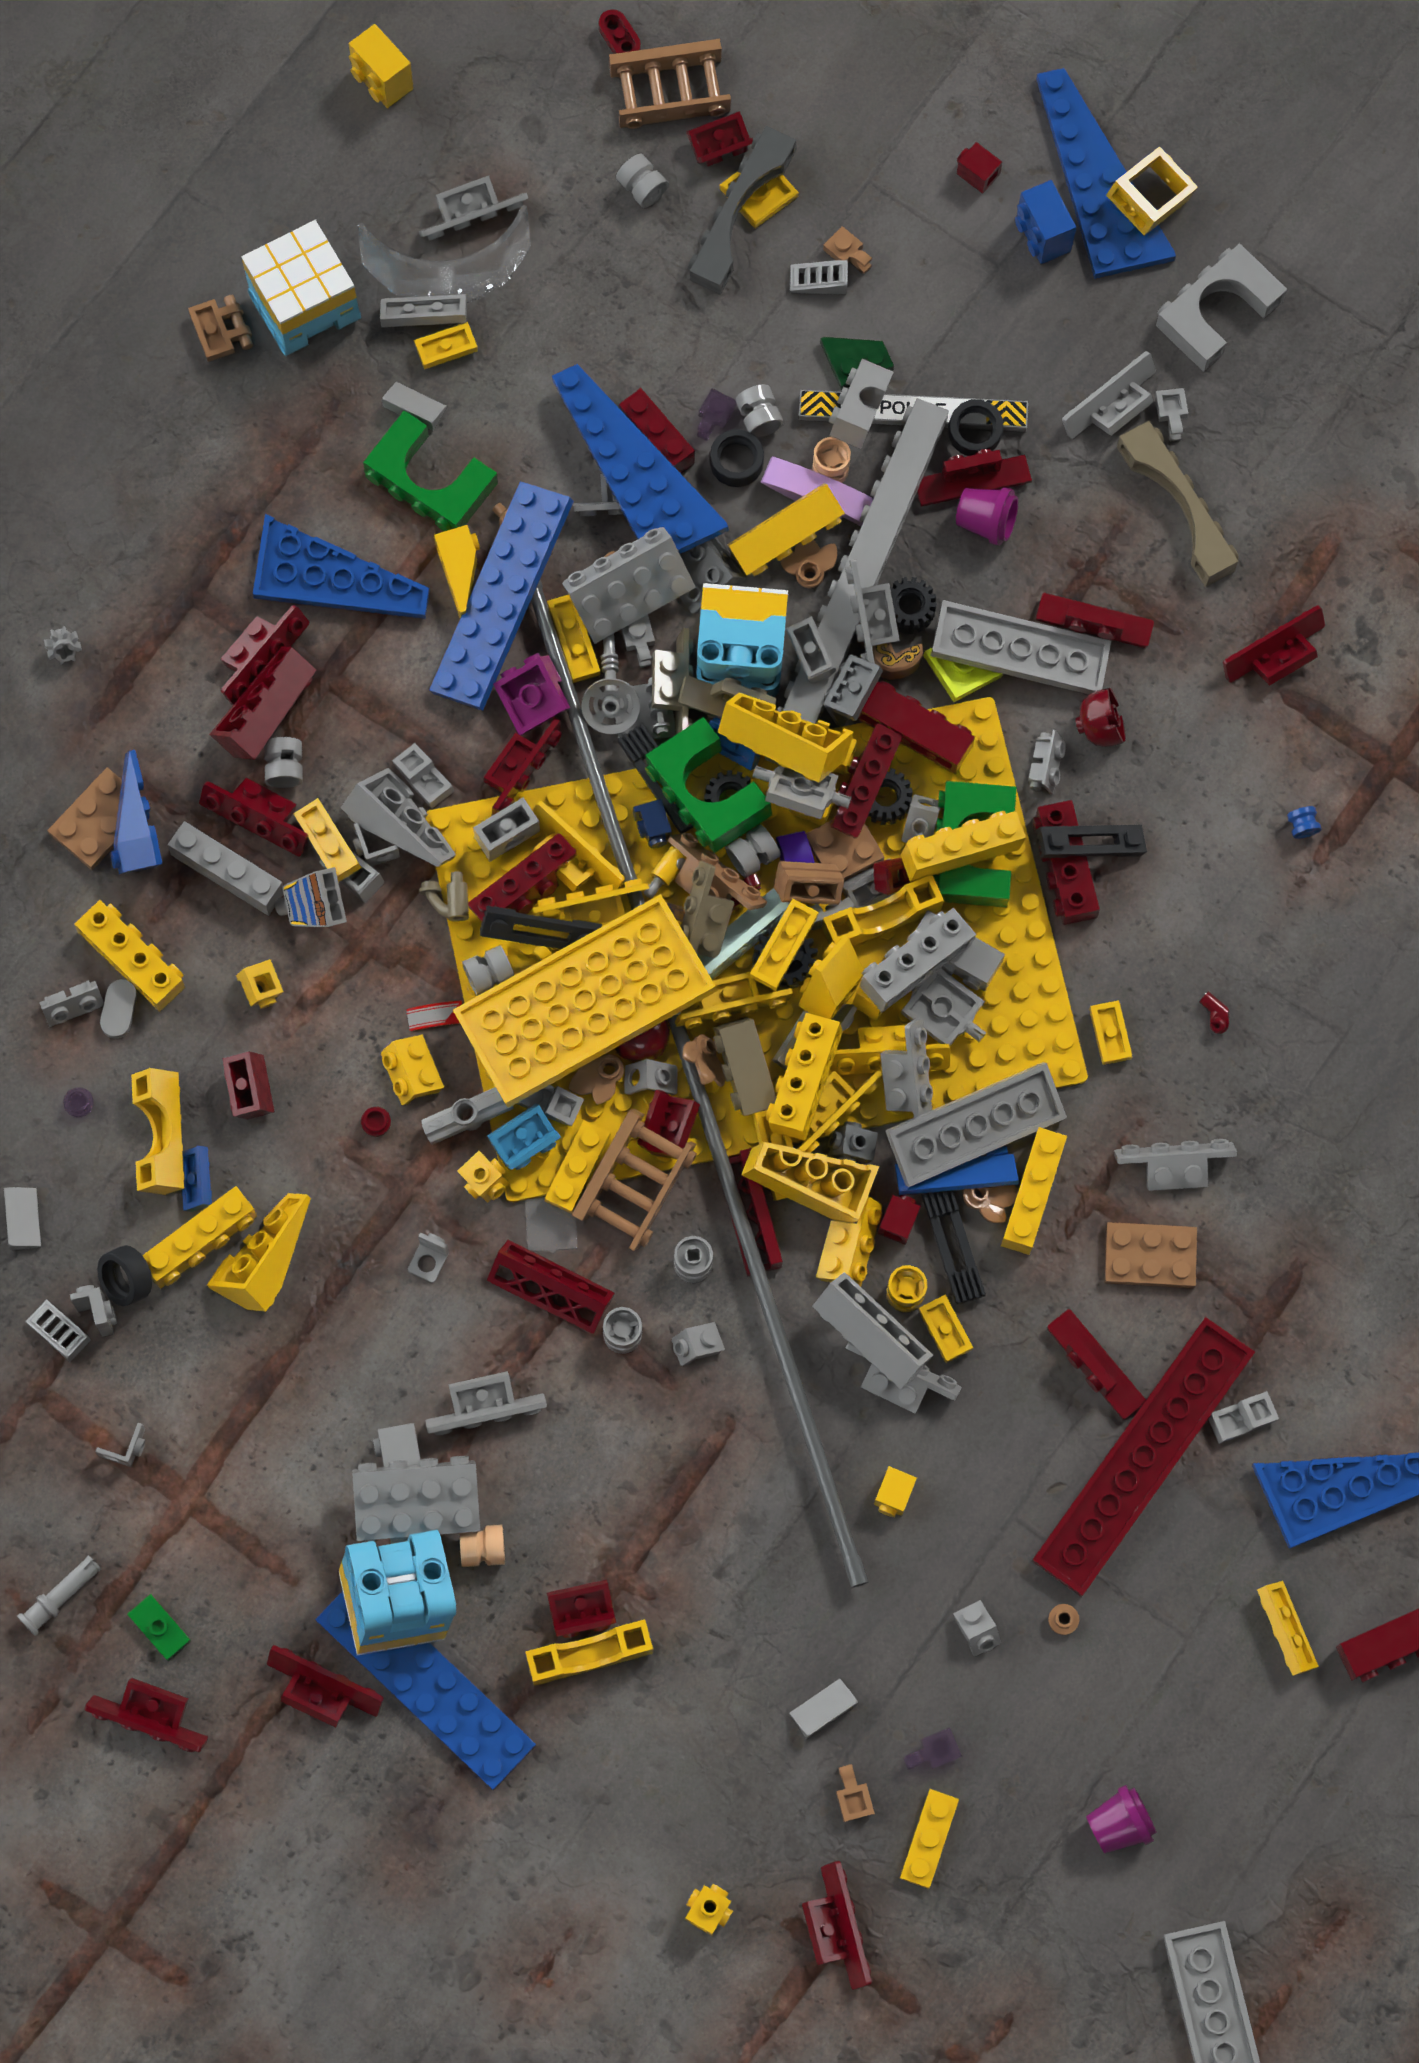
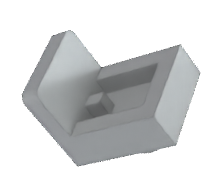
M715 1322L686 1328L672 1338L673 1350L681 1366L688 1365L695 1359L720 1354L725 1350Z
M981 1600L953 1613L955 1621L966 1637L974 1656L988 1652L1001 1643L997 1626Z

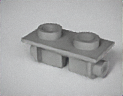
M1056 730L1052 731V735L1042 732L1040 737H1037L1033 758L1043 761L1042 763L1031 764L1028 778L1030 789L1040 791L1041 787H1045L1050 795L1054 794L1055 785H1058L1060 781V760L1066 752L1065 741Z
M87 980L82 984L69 988L72 994L69 997H66L64 991L44 997L45 1000L39 1003L49 1027L103 1007L104 1001L96 981L89 982Z

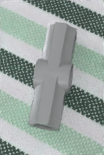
M494 1087L470 1099H459L452 1107L421 1120L429 1142L434 1145L465 1130H476L483 1122L514 1109V1107L507 1108L497 1088ZM472 1108L473 1116L469 1120L463 1121L462 1113L466 1109Z

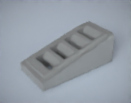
M848 260L790 265V293L847 294ZM799 273H804V284H799ZM810 273H816V283H810ZM822 274H827V282H822ZM833 274H839L838 281H833Z
M353 853L362 868L340 882L366 903L381 888L384 880L375 869ZM321 859V860L319 861V863H320L325 869H327V867L325 866V864L323 863V861H322V859ZM360 870H362L363 872L354 881H352L355 875Z
M47 1299L26 1320L29 1326L69 1362L91 1341L88 1335ZM49 1310L52 1315L39 1326L36 1322ZM58 1318L60 1322L50 1333H47L45 1330ZM66 1325L69 1329L58 1340H55L54 1337ZM73 1333L77 1335L66 1348L62 1346Z

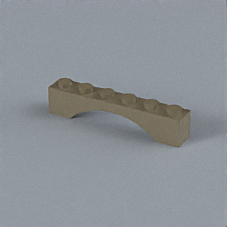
M1147 421L1121 435L1118 440L1117 449L1130 469L1160 484L1180 505L1188 521L1192 536L1191 566L1204 586L1207 587L1235 572L1239 559L1236 549L1233 545H1228L1223 538L1222 527L1217 521L1213 522L1208 514V506L1203 498L1197 497L1190 477L1187 474L1183 475L1178 467L1179 461L1175 453L1168 451L1164 445V437L1157 427L1154 428L1150 421Z

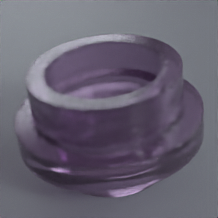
M78 1087L66 1093L63 1104L69 1115L79 1118L91 1112L94 1100L88 1090Z

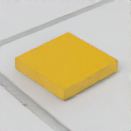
M738 171L720 184L719 189L725 196L732 181L737 182L741 174ZM784 175L778 176L758 188L742 206L740 213L756 229L798 198L799 192Z

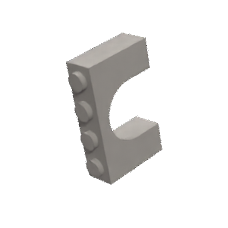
M1240 243L1232 250L1227 248L1219 256L1218 263L1213 267L1209 265L1204 268L1194 284H1186L1179 291L1177 299L1172 303L1167 301L1157 312L1159 316L1156 326L1203 372L1224 354L1227 342L1203 319L1199 309V303L1203 298L1219 291L1234 293L1244 299L1264 319L1284 301L1287 288Z

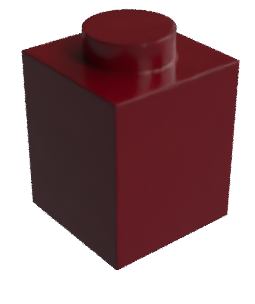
M977 142L970 149L965 148L957 158V175L982 194L1001 173L1002 161Z
M892 1195L878 1234L906 1245L921 1206L917 1205L916 1200L909 1196L899 1195L897 1197Z

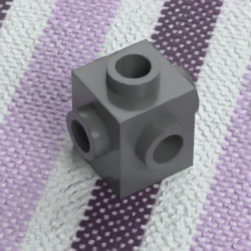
M844 1122V1125L837 1127L829 1135L828 1157L840 1160L848 1159L859 1164L873 1162L878 1132L863 1129L860 1123Z

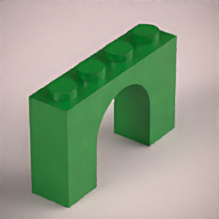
M404 410L364 460L363 465L366 478L377 486L381 484L389 489L388 492L399 501L404 499L410 503L412 509L420 516L425 517L427 515L435 520L437 527L444 532L465 526L498 484L497 472L473 457L451 485L438 490H428L417 486L410 480L406 470L412 457L429 437L428 427Z
M702 717L645 755L647 761L645 770L654 783L658 781L662 785V793L670 804L675 802L679 807L678 813L687 826L692 824L696 829L695 835L703 847L709 846L713 853H716L772 816L771 803L765 801L766 796L754 781L731 797L719 802H704L693 797L688 792L685 786L691 772L722 751L720 737L705 718Z
M946 781L944 791L939 790L938 807L943 808L942 818H937L936 831L945 827H951L953 830L962 827V824L972 819H978L979 821L987 820L992 814L1000 811H1006V814L1014 812L1017 787ZM966 865L933 875L945 903L995 907L1008 906L1011 871L983 869Z

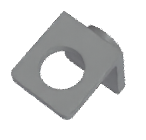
M916 794L913 795L902 835L903 842L907 843L909 839L918 835H924L925 838L933 835L940 811L938 800ZM920 803H926V804H929V805H931V806H925V805H922V804H920Z
M358 823L354 824L357 839L353 840L356 853L358 857L363 855L368 865L372 867L400 857L399 849L396 845L369 854Z
M649 1059L626 1065L625 1094L631 1095L644 1090H663L670 1095L677 1094V1066ZM638 1069L640 1078L634 1086L632 1084V1075Z
M420 1233L418 1236L420 1244L408 1267V1272L434 1283L449 1254L448 1246L445 1244V1240L431 1233L427 1236ZM421 1257H433L436 1262L435 1268L430 1272L421 1271L418 1267V1261Z
M137 1423L126 1456L98 1447L95 1451L99 1457L132 1467L135 1456L140 1457L146 1440L142 1438L145 1432L144 1425Z

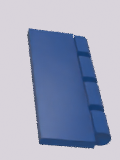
M1007 1146L997 1148L986 1153V1156L974 1158L910 1187L905 1185L898 1164H895L899 1195L1019 1184L1014 1154H1008Z

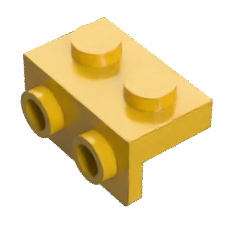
M423 1034L392 1041L381 1052L383 1066L389 1073L393 1083V1090L398 1096L401 1105H407L414 1098L439 1093L444 1089Z

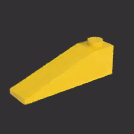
M288 1193L263 1219L264 1226L253 1236L247 1235L243 1240L245 1246L234 1257L229 1254L222 1261L207 1286L247 1310L266 1312L272 1306L275 1297L282 1288L311 1198L307 1194Z

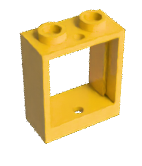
M1158 147L1116 180L1106 196L1145 236L1184 205L1198 187L1177 166L1173 159ZM1149 167L1176 194L1173 199L1159 210H1156L1130 183Z

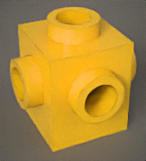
M480 1151L457 1170L468 1182L464 1188L475 1199L481 1197L487 1203L490 1200L499 1198L504 1193L505 1187L510 1183L503 1176L507 1170L495 1158L490 1161Z
M712 1884L710 1888L704 1885L701 1891L695 1888L686 1904L691 1909L685 1917V1921L712 1936L718 1925L722 1927L726 1925L733 1910L728 1908L731 1904V1901L726 1898L729 1893L715 1884ZM712 1903L715 1906V1911L712 1913L706 1912L704 1905Z

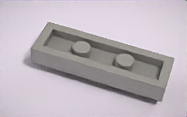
M466 294L381 299V327L466 323L467 321Z

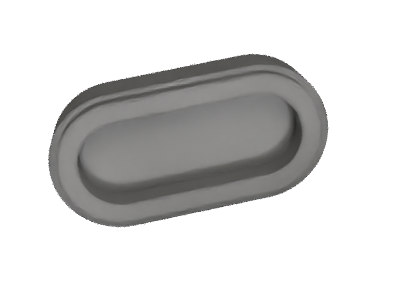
M120 979L112 982L106 992L100 1025L104 1034L113 1039L124 1037L131 1028L137 1001V991L128 980Z

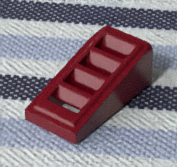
M901 858L884 860L873 864L876 891L890 895L898 892L904 885L911 883ZM898 870L900 873V881H898Z

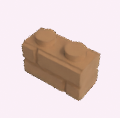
M780 861L774 888L782 902H791L793 898L801 903L839 905L844 877L839 872L836 864Z

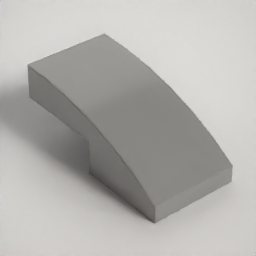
M416 743L392 760L404 778L431 808H434L454 792L451 783L435 768L433 761Z
M548 1085L516 1104L528 1109L537 1103L547 1118L572 1126L584 1099L559 1086L553 1087Z
M1266 1391L1241 1400L1235 1405L1212 1412L1208 1420L1220 1444L1279 1420V1417Z

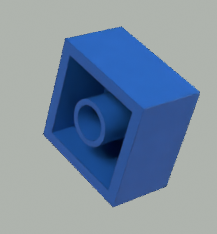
M1049 180L1021 192L1015 223L1019 232L1025 233L1031 255L1033 257L1037 256L1040 264H1043L1071 252L1076 225L1053 181Z

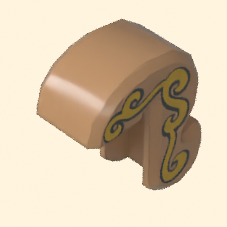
M858 642L859 647L865 649L864 642ZM891 642L872 646L874 662L883 670L880 677L889 680L905 678L918 669L922 661V644L909 647L898 653L894 652Z

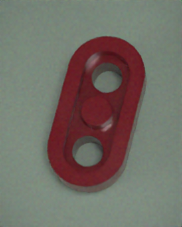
M611 9L601 14L599 18V32L613 54L626 52L622 50L624 47L631 48L627 52L641 50L640 39L622 12ZM610 25L617 26V28L614 30H611L608 27Z

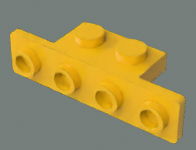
M539 801L535 805L533 812L539 820L540 829L548 837L536 845L532 853L559 833L576 850L577 856L555 872L558 879L573 892L591 878L597 880L602 886L613 885V890L620 889L625 877L619 869L601 856L595 847L589 845L552 808Z
M641 878L624 882L625 888L613 890V885L595 888L596 894L584 896V891L566 894L567 900L555 902L554 897L537 900L538 906L533 907L532 911L533 913L563 907L566 921L572 922L574 919L599 923L604 926L625 914L622 894L650 889L649 883L642 884Z
M750 972L712 980L718 991L699 1001L700 1009L679 1014L675 1024L676 1027L685 1025L686 1029H691L702 1025V1021L713 1019L714 1022L725 1021L731 1018V1014L741 1012L743 1016L751 1015L758 1012L761 1007L770 1006V1009H777L787 1005V1001L792 997L793 991L792 988L760 995L756 981L750 977Z
M905 1025L858 1028L859 1048L837 1050L830 1068L831 1073L834 1070L839 1075L875 1073L879 1069L882 1071L880 1053L885 1050L907 1051ZM926 1045V1054L930 1060L929 1070L948 1069L950 1067V1045Z
M880 1069L877 1070L854 1091L834 1070L827 1077L809 1130L811 1135L797 1149L808 1153L813 1152L819 1146V1142L816 1139L823 1133L827 1136L830 1135L840 1125L837 1119L843 1113L849 1116L860 1105L857 1099L864 1092L869 1096L881 1084L877 1079L883 1074Z
M868 1197L857 1224L831 1220L816 1278L821 1281L832 1282L845 1272L860 1287L862 1286V1282L867 1275L869 1256L874 1248L877 1226L882 1219V1205Z

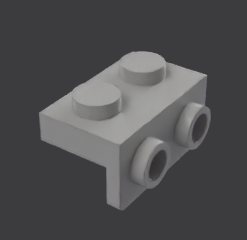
M94 1285L82 1286L76 1289L77 1293L70 1294L71 1301L78 1312L92 1309L95 1325L102 1337L114 1334L112 1325L117 1324L115 1310L111 1306L110 1300L107 1301L100 1287L94 1288Z

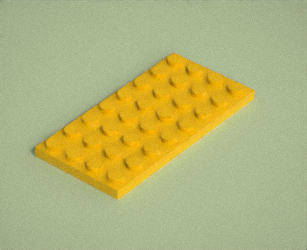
M660 894L453 1009V1012L507 1108L718 990Z

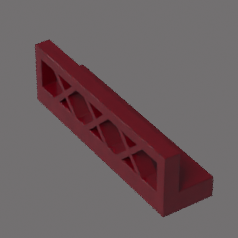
M752 1148L741 1150L739 1156L729 1158L731 1166L741 1163L743 1170ZM742 1176L737 1186L739 1191L750 1196L751 1204L746 1213L748 1219L757 1224L759 1228L755 1241L758 1249L766 1254L768 1264H764L765 1271L782 1268L783 1261L762 1185ZM744 1181H746L748 1189L742 1187ZM752 1208L754 1210L755 1217L749 1214ZM731 1216V1220H732V1224H733V1227H734L735 1235H736V1238H737L738 1246H739V1249H740L741 1257H742V1260H743L744 1268H745V1271H746V1275H747V1277H748V1276H751V1274H750V1271H749V1268H748V1265H747V1262H746V1259H745V1256H744V1253H743V1250H742V1247H741V1243H740V1240H739V1237H738V1234H737V1231H736V1228H735V1225H734V1222H733V1219H732V1216ZM760 1236L762 1239L763 1246L757 1243Z
M507 1240L498 1251L486 1280L592 1334L596 1332L602 1316L615 1294L510 1240ZM500 1265L510 1269L515 1279L506 1280L498 1276L497 1273ZM532 1280L538 1283L542 1292L534 1294L528 1291L524 1282ZM560 1294L564 1296L568 1306L560 1307L556 1305L551 1295ZM586 1307L596 1312L593 1322L582 1318L578 1309Z

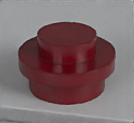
M371 1107L363 1113L361 1125L365 1133L373 1137H379L390 1129L391 1118L385 1109Z

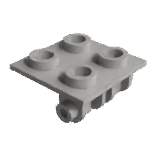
M652 677L648 679V684L632 686L640 701L639 716L629 729L618 733V738H622L624 734H628L634 728L640 727L642 723L653 739L675 736L673 710L651 708ZM627 694V695H626L627 698H628V710H627V711L631 713L632 708H633V703H632V699H631L630 695ZM622 697L620 698L621 708L624 707V701ZM620 716L615 717L616 724L623 722Z

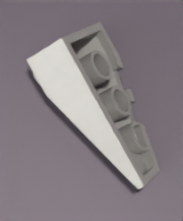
M389 768L357 783L341 806V809L348 814L353 822L358 823L361 828L437 867L447 863L456 856L441 832L429 825L425 819L428 814L424 808H417L411 799L414 794L410 788Z

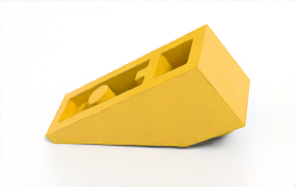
M468 525L434 535L435 546L459 618L466 613L477 564L476 551L480 550L476 533L470 534Z

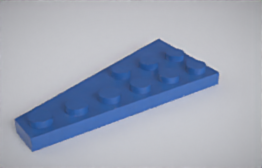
M265 514L253 588L254 599L426 619L429 599L428 587L400 574L395 575L380 568V565L371 561L370 563L364 561L349 551L318 537H311L300 532L298 528L289 524L287 526L276 521L274 517Z
M1419 1452L1403 1455L1358 1456L1252 1464L1289 1549L1419 1496Z

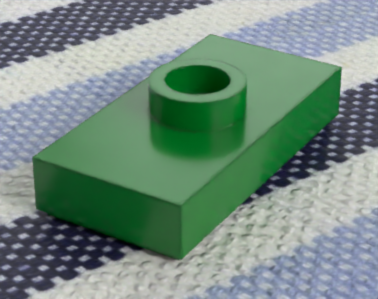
M151 1594L127 1614L167 1661L191 1642L189 1637Z

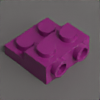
M539 653L534 654L523 661L525 664L519 669L513 667L500 674L502 679L493 683L519 735L530 732L571 708L558 684L562 680L549 655L540 656Z

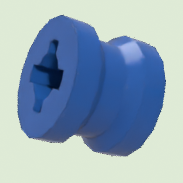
M1314 806L1302 807L1287 814L1288 821L1293 824V838L1310 837L1322 830L1320 823L1316 822L1315 816L1317 812Z

